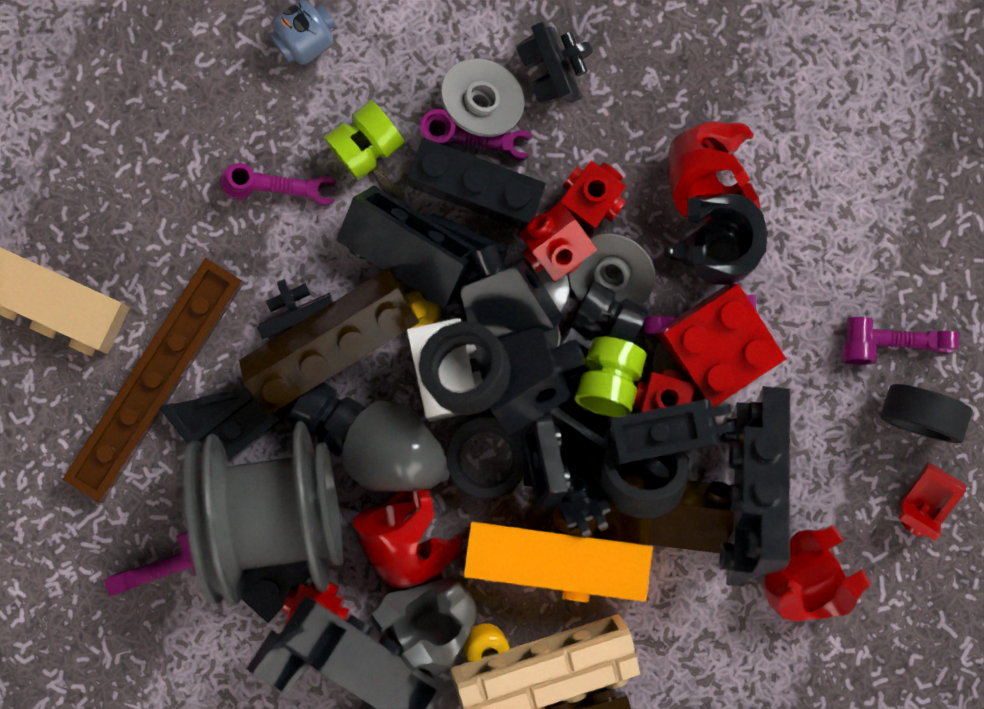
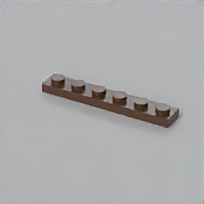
M207 258L203 260L62 480L99 503L105 501L160 415V408L167 404L243 286L244 282Z

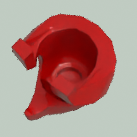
M710 121L695 125L674 138L670 144L668 155L669 183L675 207L684 217L688 218V198L707 194L742 195L751 199L759 209L761 208L759 197L752 185L747 183L751 179L739 160L732 154L737 151L745 140L753 138V133L747 125ZM731 171L737 183L732 186H724L718 180L716 172Z
M429 489L399 491L386 501L361 511L353 519V527L365 556L374 571L392 587L408 588L436 577L461 551L460 535L457 534L451 539L434 537L419 543L422 535L434 518ZM420 507L418 511L405 520L409 513Z
M834 525L822 530L805 529L796 532L790 539V562L782 571L771 572L765 575L763 589L768 603L782 619L795 622L845 616L850 614L856 607L862 593L872 586L863 569L847 578L841 565L829 550L844 541V538Z

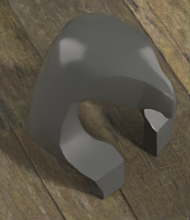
M388 400L376 401L358 415L348 430L343 446V467L353 480L370 492L420 491L432 488L440 482H446L449 478L450 473L447 470V459L441 445L418 417L415 410L408 405Z
M444 578L415 588L387 594L378 609L372 613L370 620L380 633L390 627L400 646L405 649L401 660L412 673L420 668L430 677H436L451 668L456 662L476 623L477 607L468 588L456 579Z

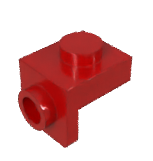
M927 462L898 503V518L901 520V524L905 529L918 537L926 535L936 541L941 535V524L965 494L966 484Z

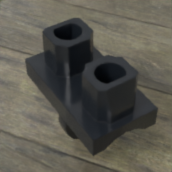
M543 21L532 26L533 35L516 45V48L525 67L531 68L545 61L549 74L531 82L537 101L542 104H548L561 99L573 102L582 98L570 65H572L576 77L588 72L583 59L593 53L590 43L583 42L577 44L573 33L568 32L560 37L565 48L563 50L554 27H546Z
M282 279L277 282L280 294L266 300V303L271 312L285 306L288 311L259 323L257 329L262 339L268 337V340L271 341L292 328V326L328 306L334 300L329 292L298 306L296 301L311 295L306 283L290 289L287 281Z

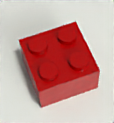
M739 284L725 285L654 332L679 372L686 376L685 381L695 384L693 392L695 397L699 400L711 398L712 407H716L787 359Z

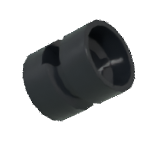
M593 281L578 306L568 329H575L590 341L596 337H612L633 343L646 318L648 309L629 299H624L621 302L617 301L614 291ZM602 310L611 314L605 326L597 321Z
M322 382L298 398L288 416L286 426L294 430V426L298 421L303 422L308 429L309 435L317 436L318 444L325 443L330 453L340 457L343 453V446L349 428L366 407L350 397L340 400L337 398V389Z

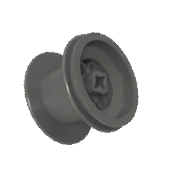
M298 421L294 426L293 457L230 466L223 444L216 435L210 434L205 439L204 446L199 441L188 443L185 451L183 473L185 512L193 562L200 587L207 602L210 605L219 604L225 598L229 605L237 606L242 598L244 570L307 560L315 587L320 593H325L329 586V559H331L334 566L342 565L343 536L339 500L327 445L325 443L317 444L316 452H314L308 429L301 421Z

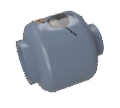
M299 0L274 17L272 21L274 31L269 36L288 63L295 60L300 65H306L331 48L333 36L330 29L336 25L322 4L314 8L308 1Z

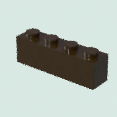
M388 268L241 358L239 363L243 382L265 413L270 415L404 333L407 329L417 325L420 321L409 298Z
M635 471L618 472L620 478L627 484L641 490H656L665 487L671 479V476L641 475ZM687 480L680 503L669 513L655 518H636L624 514L607 500L612 514L605 516L609 528L600 531V539L720 554L721 543H727L733 532L734 512L728 511L730 485L720 481L708 483Z

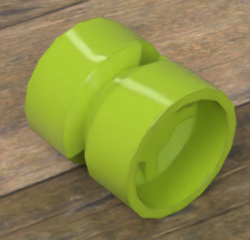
M369 100L352 114V123L350 125L340 123L323 137L336 157L357 181L377 167L376 159L379 156L388 158L405 145V141L396 127L372 100ZM358 135H361L369 145L363 151L353 141Z
M596 337L592 339L585 364L589 372L583 373L575 397L577 404L584 409L604 416L616 418L630 415L637 393V388L632 382H637L641 378L647 356L645 351L633 343L618 338Z

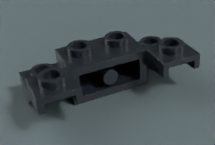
M763 386L756 402H737L731 416L724 417L723 424L734 422L736 431L722 434V443L729 444V468L734 469V484L730 485L728 493V511L734 512L733 532L727 543H721L719 554V567L721 570H726V585L743 587L749 580L757 576L784 570L790 562V388Z
M306 595L281 633L278 634L271 630L246 667V670L287 695L301 675L311 666L364 700L359 709H432L445 690L444 686L417 669L412 673L400 658L405 649L383 635L376 642L369 637L373 630L372 627L352 614L345 621Z

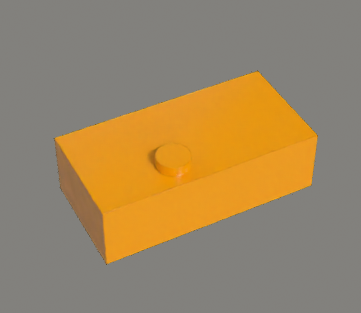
M472 521L464 577L563 590L562 599L579 602H589L590 594L646 602L653 547L644 544L592 537L583 538L569 534Z

